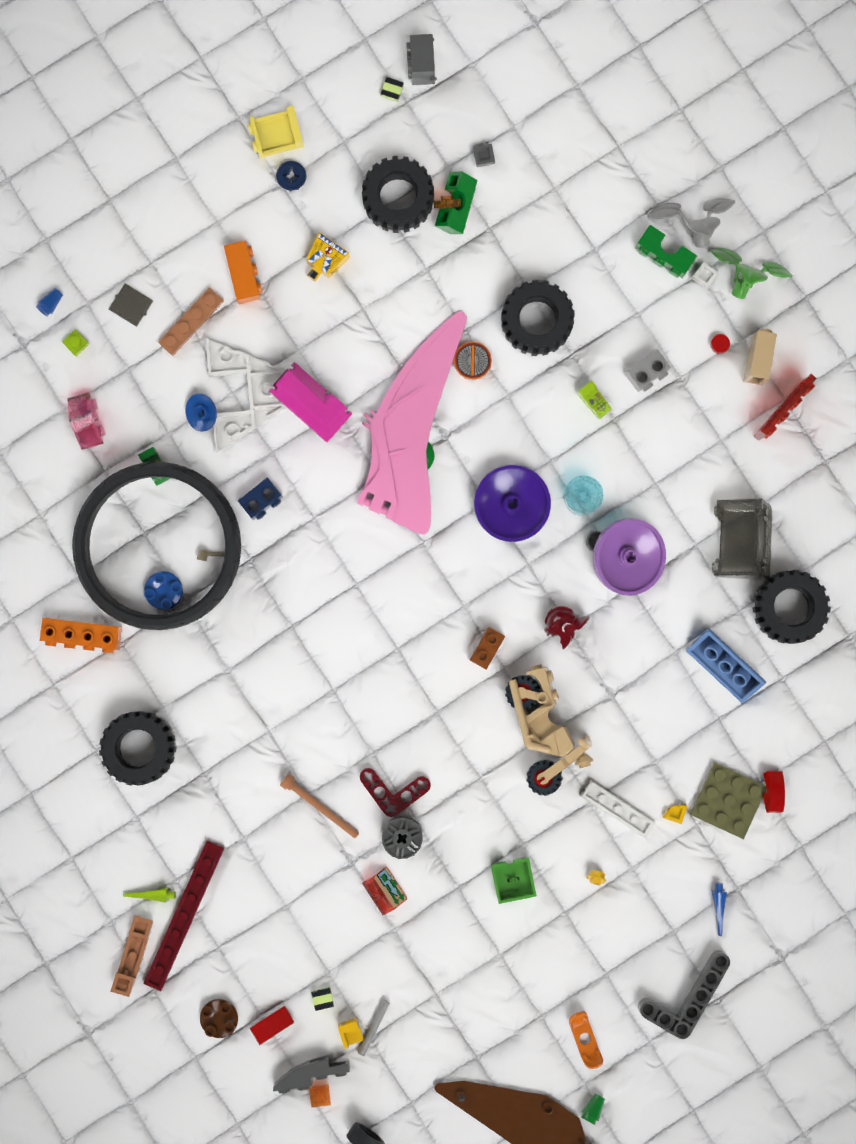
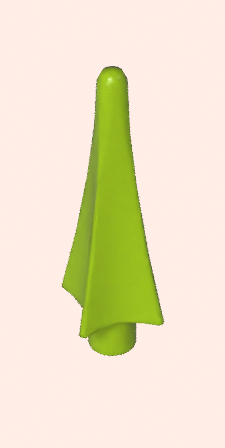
M168 887L142 892L123 893V897L142 898L166 903L169 899L176 898V891H169Z

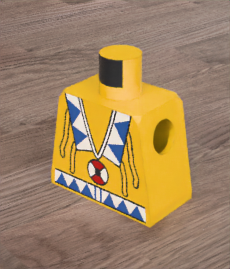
M319 232L306 259L307 264L312 267L307 277L316 282L321 274L330 278L350 258L349 252Z

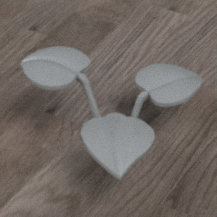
M714 199L707 202L703 206V210L708 211L707 217L690 223L687 221L682 210H679L681 205L678 203L659 205L647 217L669 219L679 214L690 231V236H694L695 246L703 248L710 245V238L721 223L719 218L710 217L711 214H720L729 210L735 204V200Z

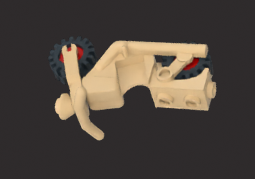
M542 664L531 666V671L526 673L536 677L541 687L533 677L520 675L512 678L507 683L505 697H507V702L511 704V707L516 709L525 746L531 750L563 757L555 764L553 761L540 760L530 766L527 772L526 781L529 784L528 787L533 790L532 792L540 796H548L556 792L561 786L563 780L562 771L574 762L575 766L579 765V768L591 766L590 762L594 760L587 753L585 754V751L592 747L590 736L585 735L583 738H579L577 742L580 746L575 749V742L567 727L555 725L549 720L548 713L557 705L556 700H559L557 689H553L552 681H554L552 670H548V667H542ZM537 702L543 704L531 714H528V709L536 706Z

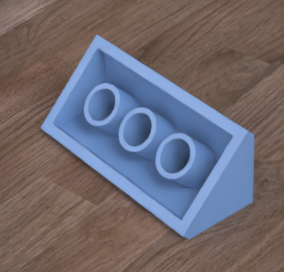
M705 629L686 650L690 656L741 703L745 702L767 683L711 629Z

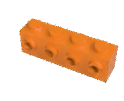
M42 618L39 641H45L46 646L56 647L57 643H62L64 648L75 649L76 645L83 646V650L94 651L96 647L102 648V652L114 653V650L120 649L122 627Z

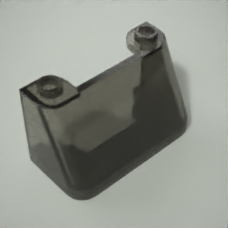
M763 499L717 500V506L714 507V515L721 522L719 558H716L715 562L712 563V573L715 577L768 580L771 564V505Z

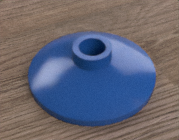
M202 393L194 394L189 398L185 408L188 423L193 429L200 432L210 430L217 419V410L214 402L209 396Z

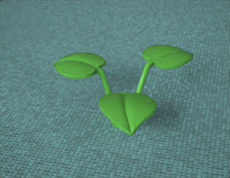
M712 248L708 251L719 260L736 266L735 278L733 280L735 285L731 294L739 299H745L749 289L755 283L764 282L768 279L764 272H769L773 276L791 278L793 276L786 268L776 262L764 261L762 263L764 268L759 270L746 264H740L739 262H742V258L730 249Z

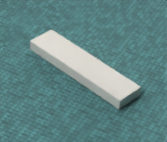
M592 780L589 781L580 795L645 839L656 823Z

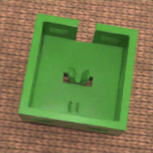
M528 856L513 859V863L507 864L506 861L490 864L498 904L537 897Z

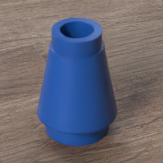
M54 288L37 301L36 308L48 317L49 314H53L63 294Z

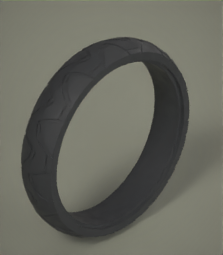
M140 463L110 475L88 496L77 516L72 538L73 561L83 588L94 603L109 616L124 624L140 629H174L195 622L208 614L221 602L229 591L240 564V529L229 501L215 484L203 475L174 463ZM151 477L173 478L199 491L210 502L219 516L225 537L224 562L213 587L201 600L191 607L177 613L165 615L141 613L119 603L100 583L90 557L91 530L103 504L125 485Z

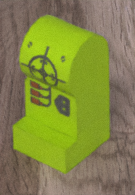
M592 381L577 392L579 398L598 419H601L612 410Z

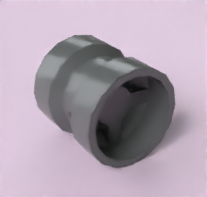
M594 531L587 536L585 543L590 551H594L596 541L601 532Z

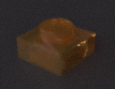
M452 195L441 196V200L433 201L434 208L461 207L460 199H452Z
M329 1084L309 1087L311 1108L331 1105Z

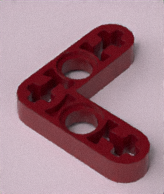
M365 768L360 773L361 783L388 817H394L426 794L431 787L430 780L427 777L420 776L392 795L374 769ZM366 771L367 773H373L372 780L374 782L376 780L380 782L374 785L372 789L368 787L372 785L371 782L363 779ZM419 780L422 782L426 781L427 789H419L417 791L419 795L415 796L414 791L409 787L413 785L415 789L419 785ZM377 787H383L385 789L384 797H376L374 790ZM404 791H409L412 794V800L404 802L401 799V794ZM388 795L391 797V799H388V802L391 805H396V807L394 808V813H392L391 811H386L388 806L385 802L383 805H381L380 801L385 800Z

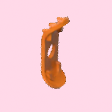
M585 1011L577 1012L569 1018V1025L580 1056L587 1068H599L603 1064V1057L591 1029L588 1015ZM583 1033H588L590 1036V1041L587 1044H581L579 1040L580 1035Z

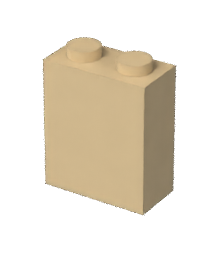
M761 329L751 337L743 382L763 385L769 380L777 334L772 333V330Z

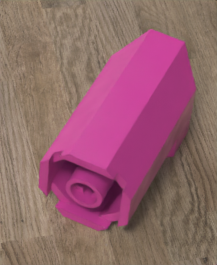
M293 362L291 364L293 369L287 368L272 385L275 389L270 388L268 392L322 440L328 442L348 420L352 412H345L348 408L331 393L329 395L325 394L327 390L297 363Z

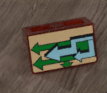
M388 867L383 868L377 874L362 882L382 915L395 910L407 900V896Z

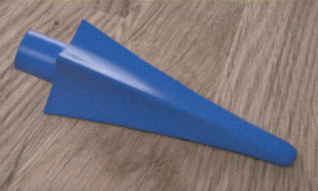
M718 882L715 883V890L711 891L717 918L718 935L722 936L727 892L723 889V883Z

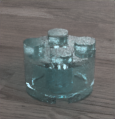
M577 476L572 479L566 486L563 494L567 509L578 516L593 513L603 501V487L596 479L590 476ZM586 492L588 498L581 500L579 493Z

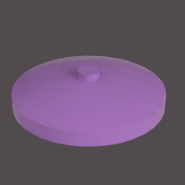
M633 518L621 519L606 527L598 537L593 551V566L600 582L610 591L627 596L641 594L654 586L662 575L666 563V548L660 533L651 524Z

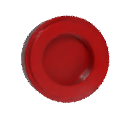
M718 334L712 338L710 347L713 352L723 354L729 349L730 340L726 335Z

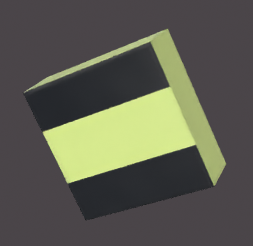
M386 77L380 96L398 102L404 82Z
M330 987L311 991L315 1011L335 1006Z

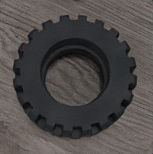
M398 155L392 156V160H388L386 157L381 159L382 163L378 164L376 162L372 166V171L368 170L366 173V179L363 180L362 184L363 206L369 219H372L377 227L379 225L382 226V230L388 232L390 229L393 230V233H399V230H404V233L410 232L412 227L414 229L420 227V223H424L427 220L428 214H431L434 203V185L431 175L427 174V169L424 166L420 167L419 162L415 159L409 161V157L403 156V159H398ZM393 180L407 181L414 186L416 199L408 208L402 210L390 209L382 203L380 198L383 186Z
M532 280V283L526 281L519 288H514L512 293L507 296L501 314V327L505 333L506 340L512 343L513 348L520 349L523 354L531 353V356L542 354L544 356L548 355L551 351H557L561 345L565 344L574 325L575 311L572 308L573 303L571 299L567 298L568 294L564 290L561 291L559 289L560 286L554 284V286L550 285L549 281L546 280L543 283L538 280ZM532 302L547 304L555 313L554 327L548 333L542 335H535L526 331L520 323V313L525 305Z
M787 570L772 575L758 587V593L753 599L755 607H752L756 615V624L760 625V630L766 633L768 638L777 640L779 643L796 644L813 639L817 633L824 629L823 625L827 624L829 620L827 614L831 611V607H828L830 598L824 592L826 591L824 585L821 586L819 584L820 580L816 577H811L810 573L800 572L799 570ZM786 589L798 590L807 600V616L797 625L782 623L775 613V599L779 593Z
M145 711L129 712L112 720L108 728L104 729V736L100 739L99 743L101 745L99 756H102L103 761L101 763L103 767L106 766L108 769L107 773L110 776H114L116 781L124 782L130 786L149 784L167 773L171 763L174 762V753L177 746L174 743L176 741L175 735H172V729L165 723V720L155 716L156 714ZM133 730H143L149 733L155 742V755L144 766L128 764L121 754L122 739Z

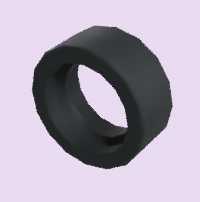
M355 1122L346 1134L347 1139L352 1144H385L375 1132L358 1122Z

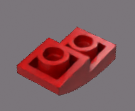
M767 771L763 773L767 792L762 794L766 813H782L785 807L783 771Z
M283 1006L249 1029L260 1046L295 1022L286 1007Z

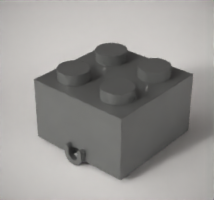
M433 34L410 35V42H406L408 79H412V85L435 84L437 77H435L433 48L435 40Z

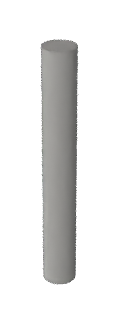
M382 1001L358 1051L359 1055L365 1056L390 1002Z

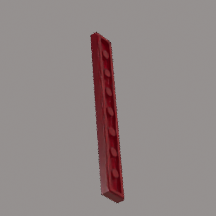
M209 840L206 841L143 984L160 992L162 991L225 847Z

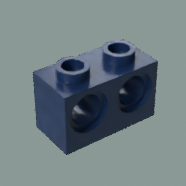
M267 477L240 498L238 502L254 521L255 519L260 520L267 514L266 510L270 507H277L282 502L280 499L283 496ZM267 490H273L274 496L271 499H265L264 493ZM258 502V510L250 511V503Z

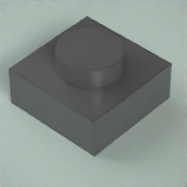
M492 143L473 147L476 167L495 164Z

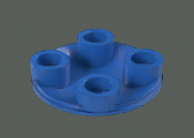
M165 571L157 572L150 576L144 587V596L148 603L161 610L176 606L183 594V587L178 577Z

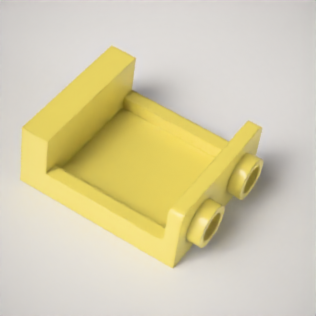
M294 105L286 107L287 111L256 119L253 116L250 117L251 123H248L250 135L254 134L255 141H252L254 152H258L260 158L304 147Z

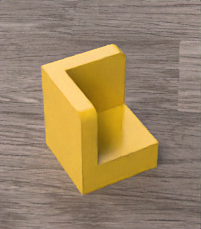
M357 1017L338 1024L344 1049H348L349 1045L364 1040Z

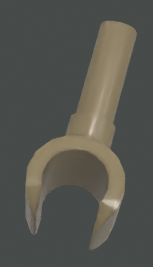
M202 549L198 551L197 560L207 561L208 556H224V551L212 552Z

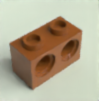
M488 627L469 661L487 670L505 636Z

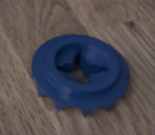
M296 161L284 162L279 166L276 173L278 184L290 192L299 190L305 184L307 178L305 168ZM291 169H293L294 175L297 176V178H293L292 183L286 177L290 175Z

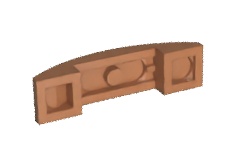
M134 915L129 937L110 992L126 997L130 996L147 947L153 920Z

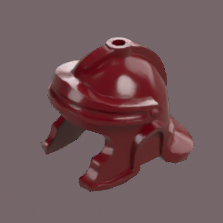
M558 606L547 613L545 618L547 627L544 628V631L547 633V636L550 634L552 637L559 635L560 643L564 650L574 638V631L581 629L590 617L587 615L579 618V615H576L571 608Z

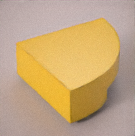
M682 804L674 805L664 813L662 818L682 824L688 806Z

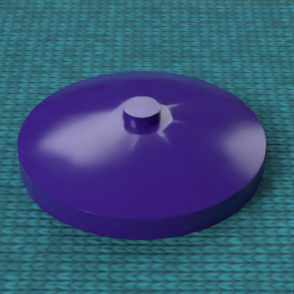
M519 465L502 466L491 471L478 485L474 497V511L481 527L494 538L507 542L523 541L537 534L547 522L551 510L550 493L543 479L531 469Z

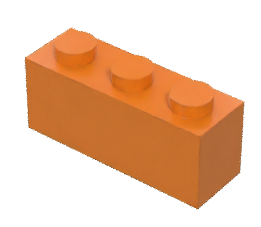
M246 240L224 245L238 304L260 300V293H263L261 283L256 281L255 275H258L256 263L252 264L251 257H254L252 246H248Z

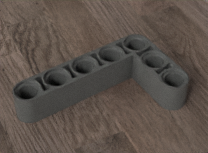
M720 950L714 951L710 955L677 1014L649 998L639 1001L638 1010L640 1014L679 1039L688 1038L730 966V958ZM719 956H724L725 961L722 965H716V959ZM709 973L715 974L712 982L706 981V976ZM704 990L705 996L702 999H697V992ZM646 1004L652 1005V1010L649 1013L643 1012V1007ZM690 1007L696 1009L695 1014L692 1016L686 1015ZM662 1015H669V1020L667 1022H660V1017ZM679 1025H686V1029L684 1032H677V1027Z

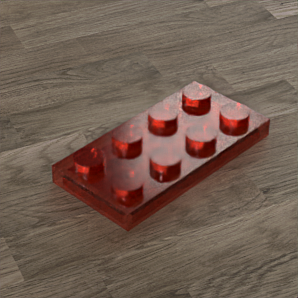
M810 374L803 379L754 434V437L758 441L762 438L767 439L777 429L775 425H779L790 415L788 410L792 411L803 400L800 397H804L815 387L813 382L817 378Z

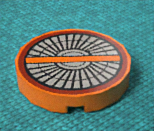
M465 343L455 353V369L465 379H481L491 368V353L481 343Z

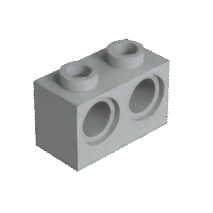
M657 349L627 370L625 376L637 392H640L642 389L645 392L653 386V381L656 379L661 381L668 376L669 373L667 371H669L671 366ZM652 363H659L661 370L655 371L652 368ZM636 375H645L646 381L639 382Z

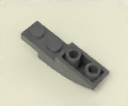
M328 1055L306 1061L281 1076L274 1083L273 1092L287 1093L290 1092V1089L298 1088L299 1091L307 1090L309 1086H312L314 1077H316V1080L328 1078V1075L335 1074V1077L346 1076L351 1069L350 1060L330 1063Z

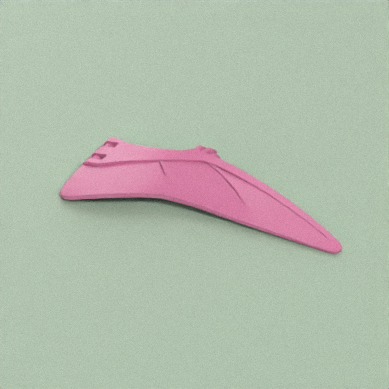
M457 312L446 320L415 351L390 386L377 413L371 409L372 418L366 412L363 414L370 422L367 424L363 421L362 425L369 429L371 433L372 458L368 478L357 504L369 507V510L377 514L382 513L386 515L387 519L423 535L428 533L431 527V493L426 451L437 407L466 325L467 316L463 312ZM369 493L374 495L372 500L367 498ZM386 501L391 503L390 508L384 506Z

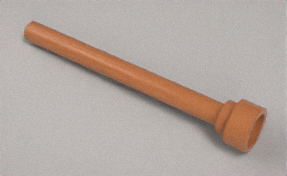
M290 773L281 782L280 786L283 789L294 791L353 838L359 835L356 829L297 785V781L294 780L295 777Z

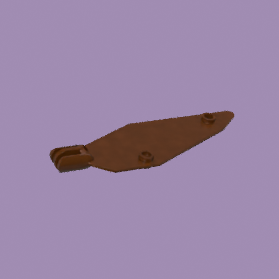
M469 1081L437 1083L434 1087L438 1094L511 1144H591L586 1141L580 1118L547 1095ZM464 1094L465 1099L460 1101L458 1095Z

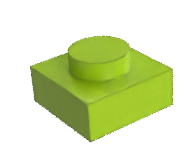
M76 329L62 341L75 357L89 345Z

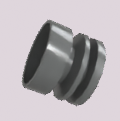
M408 816L392 818L385 825L382 833V844L385 851L397 859H408L414 856L420 850L423 842L422 829L419 823ZM398 834L407 835L405 843L398 841Z

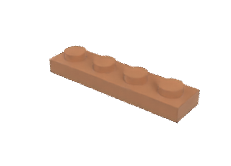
M209 287L158 343L169 354L174 356L220 307L224 300Z

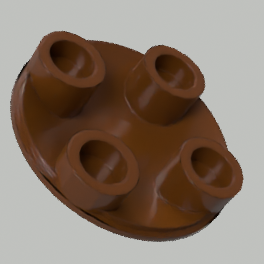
M215 999L208 1002L202 1008L200 1024L208 1037L225 1038L236 1029L238 1013L230 1002L223 999Z

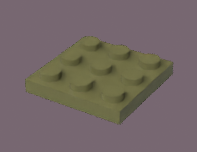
M713 762L690 815L744 840L763 798L762 794L766 792V786Z

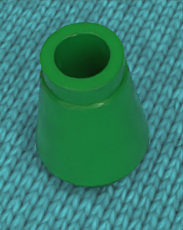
M595 1093L581 1111L583 1113L581 1118L595 1125L596 1121L600 1119L605 1098Z

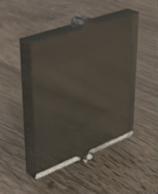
M125 283L120 292L115 295V299L108 310L137 327L142 318L147 315L146 312L153 303V300Z

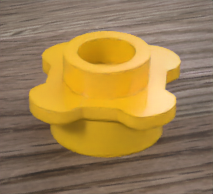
M590 870V874L586 876L590 880L589 882L594 885L600 886L606 882V874L597 870Z

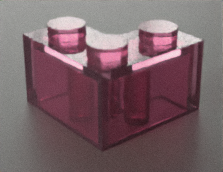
M90 392L67 398L69 422L81 450L104 444L103 436L106 433L103 424L99 425L98 423L100 419L97 412L98 404L96 399H92Z

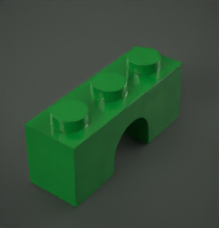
M463 171L449 172L445 191L451 194L453 203L451 208H439L435 227L448 234L464 233L477 179Z
M649 225L635 247L638 249L637 252L644 257L652 258L657 266H664L670 270L669 273L672 276L683 279L697 258V255L684 246H681L674 254L665 253L661 247L665 234Z

